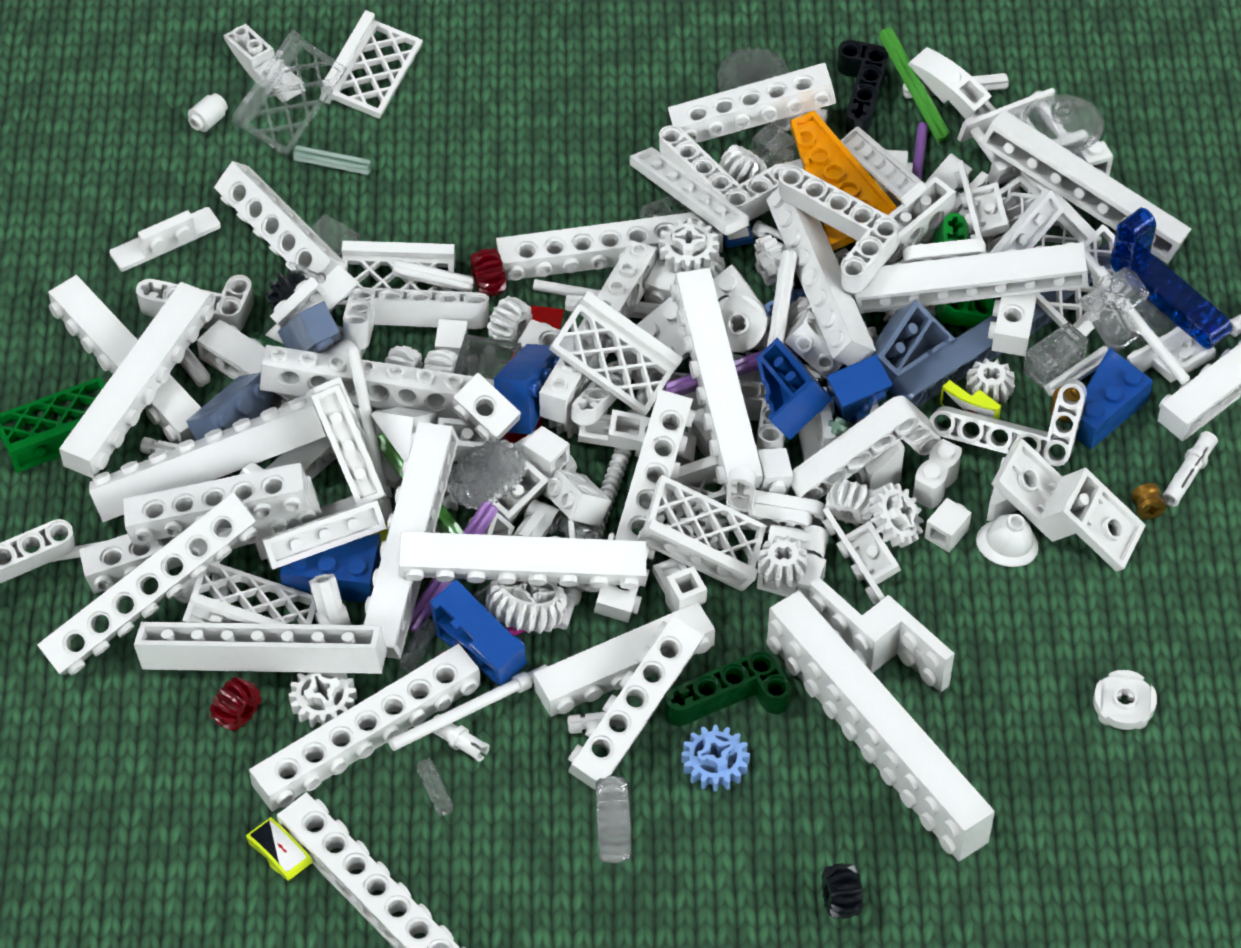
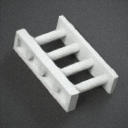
M1054 88L1036 91L1027 98L978 117H969L962 123L957 138L959 142L974 138L992 163L988 174L989 184L996 182L1002 184L1021 175L1020 169L980 144L985 135L984 133H986L992 121L1003 109L1037 131L1039 130L1029 118V115L1041 112L1058 136L1052 139L1073 154H1078L1079 148L1084 147L1088 138L1085 130L1080 128L1073 132L1067 131L1051 109L1050 104L1056 92Z
M341 376L313 387L315 393L311 394V398L356 504L359 505L385 496V490L368 453L363 428Z
M350 496L322 506V518L255 542L261 560L268 559L270 568L275 569L387 529L378 500L373 499L357 505L354 497Z

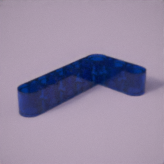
M1143 207L1138 208L1117 225L1110 259L1113 270L1197 343L1206 349H1211L1233 331L1230 320L1150 253L1156 230V220L1149 210Z

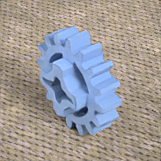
M714 725L713 731L710 732L705 727H701L700 736L692 732L690 734V742H684V752L681 755V763H684L683 772L684 774H690L691 783L700 780L701 789H705L710 784L713 791L717 792L718 786L723 784L728 790L730 789V781L739 784L741 782V774H747L750 761V753H747L748 744L747 742L740 743L741 734L739 733L731 736L729 727H726L723 732L719 731L717 725Z

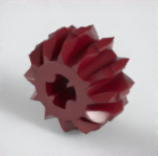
M486 248L472 253L470 267L475 280L476 290L489 297L503 293L507 285L503 262L498 251L495 248Z
M237 676L232 678L231 681H226L224 687L218 689V694L212 699L213 703L209 709L211 718L222 728L225 727L234 732L239 730L240 727L246 726L247 721L252 719L253 714L258 710L257 706L261 702L260 691L250 681L238 678Z

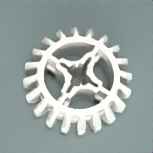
M492 580L486 592V609L500 623H505L507 628L513 627L517 631L524 630L528 634L531 631L541 634L543 630L551 632L552 629L559 628L567 613L568 596L564 593L562 587L557 586V583L547 582L545 585L535 586L530 585L526 581H516L514 584H500L497 580Z

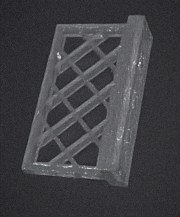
M292 29L232 115V124L240 129L244 128L287 156L341 79L347 67L302 39L301 34ZM302 48L312 53L314 63L298 64L297 55ZM294 61V62H295V66L289 67V66L292 64V62ZM330 65L338 70L333 78L321 80L319 67ZM315 68L318 81L303 83L300 70ZM296 71L299 84L284 87L283 75L287 72ZM279 82L280 88H275ZM329 84L324 90L323 85ZM319 86L320 98L307 102L304 88ZM300 89L303 103L288 105L285 92ZM282 93L284 106L269 108L267 103L269 95ZM264 104L265 109H264V110H260V108H261L262 105ZM313 106V108L309 112L308 107ZM304 107L306 114L304 121L291 123L289 110ZM285 111L288 124L273 127L270 113ZM266 114L269 128L258 130L250 123L255 116ZM293 128H298L294 134ZM289 129L291 140L284 147L275 140L274 132Z

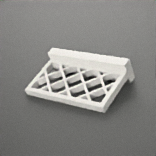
M365 10L322 83L320 101L330 104L332 100H335L380 119L421 48L423 40L374 20L375 14ZM376 31L386 34L388 39L377 42L374 34ZM405 42L412 45L413 48L401 52L397 44ZM392 46L395 53L383 56L380 48ZM375 50L378 57L366 60L363 53ZM399 60L402 67L390 70L387 62ZM382 64L385 72L372 74L370 66ZM364 68L367 76L355 79L352 73L353 70ZM388 78L391 86L380 89L376 81ZM371 82L374 90L362 93L358 85ZM353 87L356 95L347 96L340 92L342 89ZM378 97L381 104L376 108L367 104L366 99Z
M1021 171L1020 176L1000 189L1003 202L1011 194V191L1019 186L1028 194L1039 195L1043 189L1051 190L1023 171ZM1052 190L1065 209L1053 224L1063 229V236L1046 235L1045 233L1039 240L1042 241L1041 246H1045V242L1062 243V245L1068 242H1085L1095 230L1061 195ZM1100 235L1096 238L1097 249L1101 247L1102 243Z
M1043 189L1039 195L1012 192L1003 202L1010 229L1004 232V235L995 239L993 238L1000 234L983 238L985 242L987 241L985 243L987 253L1004 252L1009 249L1033 248L1065 211L1052 190ZM1021 213V215H1019V216H1017V217H1015V218H1013V219L1010 220V218H1012V217H1014V216H1016V215H1018V214Z
M1104 224L1084 242L1085 252H1090L1097 262V256L1110 257L1111 269L1107 270L1111 274V280L1125 297L1155 269L1148 261L1142 263ZM1100 234L1109 242V250L1097 249L1096 238ZM1116 257L1125 258L1132 267L1129 270H1117ZM1094 280L1093 286L1066 289L1067 291H1075V304L1062 302V290L1056 291V302H1048L1040 293H1032L1037 294L1036 303L1069 335L1066 340L1073 348L1117 306L1105 289L1099 287ZM1081 292H1094V304H1082ZM1063 309L1076 310V322L1073 325L1063 317Z
M342 241V260L347 264L344 270L348 273V264L361 265L365 269L361 274L353 278L358 283L356 288L363 287L359 282L368 275H371L378 282L372 288L383 287L392 289L387 283L396 276L391 272L382 279L375 270L381 265L389 266L392 269L395 260L433 268H448L450 272H454L456 268L455 244ZM401 278L406 284L400 289L411 288L413 290H420L415 285L419 281ZM433 285L431 288L428 289L436 291L438 289H440L441 291H453V289H446L445 287ZM344 299L338 305V308L345 309L347 300Z
M589 291L576 304L568 320L549 347V350L642 416L647 415L656 401L658 390L664 388L674 370L683 360L680 355ZM578 315L589 322L590 330L578 331L575 321ZM599 335H609L613 339L614 347L602 348ZM592 336L595 349L583 350L580 337ZM573 338L576 351L568 352L559 345L562 339ZM623 351L633 352L637 357L638 364L626 365ZM616 352L619 366L607 367L604 354ZM597 355L600 368L592 369L589 367L585 356ZM654 367L664 375L660 381L650 382L646 368ZM640 369L643 383L631 384L628 371ZM621 372L624 385L616 386L613 384L609 373ZM645 388L648 399L645 405L635 399L633 390Z
M661 475L658 478L644 527L639 531L637 541H646V546L689 567L694 566L696 570L737 590L744 591L756 580L758 569L755 568L757 555L761 548L767 525ZM664 487L672 490L678 500L668 503L663 493ZM694 501L699 503L704 513L695 516L688 502ZM681 505L688 519L678 522L671 508ZM664 511L671 525L667 526L656 521V514ZM721 514L725 516L730 526L721 529L714 515ZM707 518L713 532L704 534L698 523L699 520ZM691 524L697 537L691 538L685 535L681 526ZM746 526L756 531L755 538L747 541L741 527ZM733 531L740 544L731 547L724 533ZM717 536L723 550L718 551L712 548L707 539ZM743 549L748 558V563L739 561L734 552Z
M212 561L206 567L209 572L218 574L221 579L212 582L206 573L196 579L182 620L188 623L287 624L296 620L298 624H312L316 608L311 594ZM235 583H245L250 589L240 591ZM227 586L232 594L223 597L217 588ZM209 591L214 599L201 595V593ZM264 593H275L279 599L269 601ZM256 596L262 604L252 607L246 598ZM238 601L243 609L229 603ZM298 601L310 605V607L299 611L293 603ZM285 605L291 614L281 617L275 608ZM268 611L272 618L260 615L258 613Z

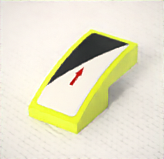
M951 380L942 386L940 404L942 406H949L995 419L1000 418L1001 405L981 390H978L971 396Z
M271 817L246 835L249 844L266 857L270 867L287 881L313 863L312 858L302 846Z

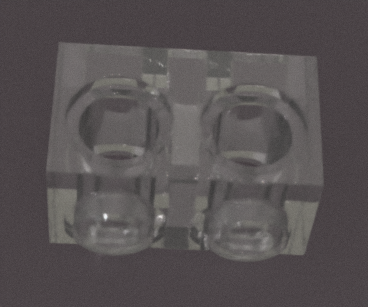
M1067 322L1026 350L1023 372L1039 387L1044 389L1045 385L1085 359L1089 339L1071 323Z

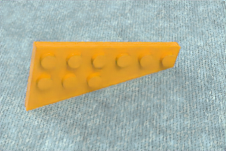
M814 110L791 120V131L805 171L886 215H889L897 208L894 202ZM820 221L833 251L857 241Z

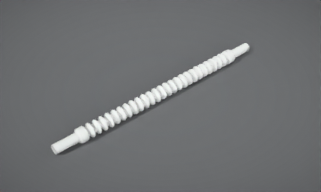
M645 388L639 389L635 398L643 405L647 401ZM634 409L628 410L630 413L641 415ZM614 448L612 460L609 462L610 467L607 468V474L604 476L605 480L602 482L603 487L600 488L612 501L600 527L588 524L589 527L586 528V534H584L583 539H600L603 537V531L606 529L605 524L608 523V517H610V511L613 508L612 504L615 503V497L620 488L619 484L622 482L624 471L627 468L626 464L629 462L632 450ZM577 585L567 587L564 590V593L568 596V609L563 622L559 625L560 629H567L574 607L580 603L582 598L581 593L583 590L579 589Z

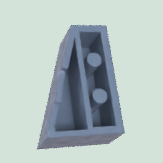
M914 300L895 311L875 341L876 352L873 355L877 354L890 380H893L946 344L955 340V338L917 300Z
M325 301L297 313L278 331L285 348L321 353L327 349L326 347L343 340Z
M261 372L237 377L186 420L196 441L205 438L204 435L214 429H221L223 431L233 427L232 424L240 419L249 418L251 420L261 416V412L269 409L275 396L273 392L260 390Z

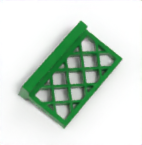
M101 376L0 413V439L16 473L61 457L59 448L86 412L77 410V407L80 403L91 405L96 398L85 396L86 393L98 388L101 392L105 386ZM62 401H72L68 408L58 406ZM35 411H45L41 418L31 416ZM53 413L63 415L59 422L49 420ZM71 417L79 418L74 421L68 422ZM11 420L17 421L13 428L1 425ZM25 423L35 425L31 432L21 430ZM43 427L52 428L44 432H41ZM16 437L23 438L22 440L12 443Z

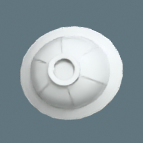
M1019 514L999 516L996 520L982 526L976 537L977 547L984 557L1002 566L1020 567L1027 565L1035 559L1039 547L1036 536L1032 532L1030 525Z

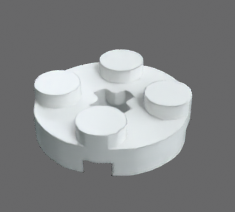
M744 295L727 297L719 302L731 351L747 353L758 347L763 342L769 325V318L763 306L755 299ZM743 316L746 327L744 330L739 329L735 332L733 330L735 324L732 321L734 318L740 319Z
M1117 670L1109 673L1107 678L1097 683L1093 696V705L1098 714L1099 721L1104 725L1124 730L1144 728L1153 716L1157 704V694L1152 684L1150 687L1144 681L1142 675L1129 670ZM1122 695H1126L1128 700L1133 701V703L1122 704L1117 699H1121Z

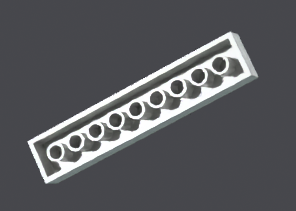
M798 590L770 607L766 639L769 649L774 654L780 655L785 661L788 671L793 676L797 675L800 678L807 693L811 697H816L822 704L826 715L839 723L845 737L849 741H854L859 746L864 759L868 763H873L878 768L884 782L889 786L892 785L898 791L903 804L909 809L912 808L918 814L923 827L927 831H932L937 836L943 850L947 854H952L960 862L989 843L995 811L807 598Z

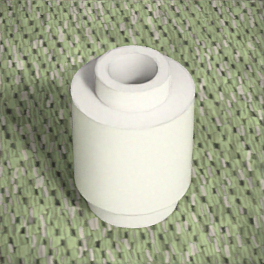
M216 93L206 95L188 111V122L191 127L197 131L207 132L225 116V112L228 110L226 101Z

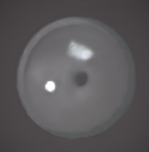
M1071 94L1044 96L1031 103L1024 110L1021 117L1023 122L1072 153L1083 151L1094 145L1101 138L1104 130V118L1100 110L1088 100Z

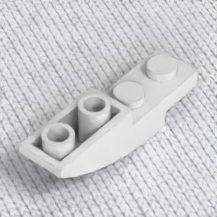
M247 24L223 35L224 40L240 64L270 98L276 96L284 103L306 91L304 82L275 57L274 49Z
M926 47L908 63L909 67L943 104L949 100L965 119L972 116L978 117L996 110L988 101L992 97L990 93L970 74L942 54Z
M612 409V415L603 414L594 424L580 425L577 442L635 450V456L639 457L650 418ZM667 423L663 424V426L668 430L676 429V427ZM684 431L683 436L688 437L684 454L677 453L675 462L681 464L694 461L697 440L696 436ZM658 449L655 451L660 456L669 455L668 452L663 449Z

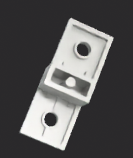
M732 264L713 279L719 302L727 297L744 295L755 299L767 310ZM669 297L640 321L637 326L683 358L682 361H684L688 356L691 357L690 352L686 353L684 350L683 336H685L684 327H679L676 312L679 310L677 301L673 302L672 298ZM743 316L740 319H733L732 322L735 324L733 330L735 332L746 327ZM623 351L626 363L630 365L638 364L637 357L633 352ZM654 367L646 368L648 376L658 371ZM640 369L633 370L632 379L636 384L643 383Z
M1023 438L1013 442L991 483L1052 542L1077 534L1116 572L1125 569L1146 526L1086 467L1061 476ZM1024 474L1028 476L1029 486L1024 481ZM1108 523L1112 525L1113 535L1110 533L1108 529Z
M820 577L810 583L808 601L872 673L898 654L902 663L908 667L911 666L918 672L928 686H933L940 693L949 687L955 653L891 596L887 595L870 610L861 615Z

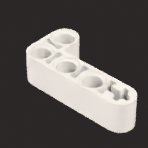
M235 275L228 279L221 294L204 290L211 293L214 314L212 319L206 322L202 328L209 329L219 319L228 325L236 326L240 331L245 326L254 305L252 284L247 276ZM145 279L139 282L136 286V294L140 311L144 315L155 317L179 284L156 279Z
M326 433L324 438L283 453L265 469L301 462L305 475H310L312 480L337 457ZM252 462L246 465L239 475L265 469Z

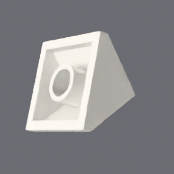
M395 407L375 411L371 416L403 461H405V459H409L411 451L410 437L413 432H416L418 422L436 424L437 413Z

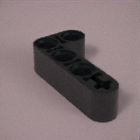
M846 40L839 45L838 71L843 75L857 78L847 108L846 134L851 132L856 126L869 134L887 75L889 54L880 45L855 40Z

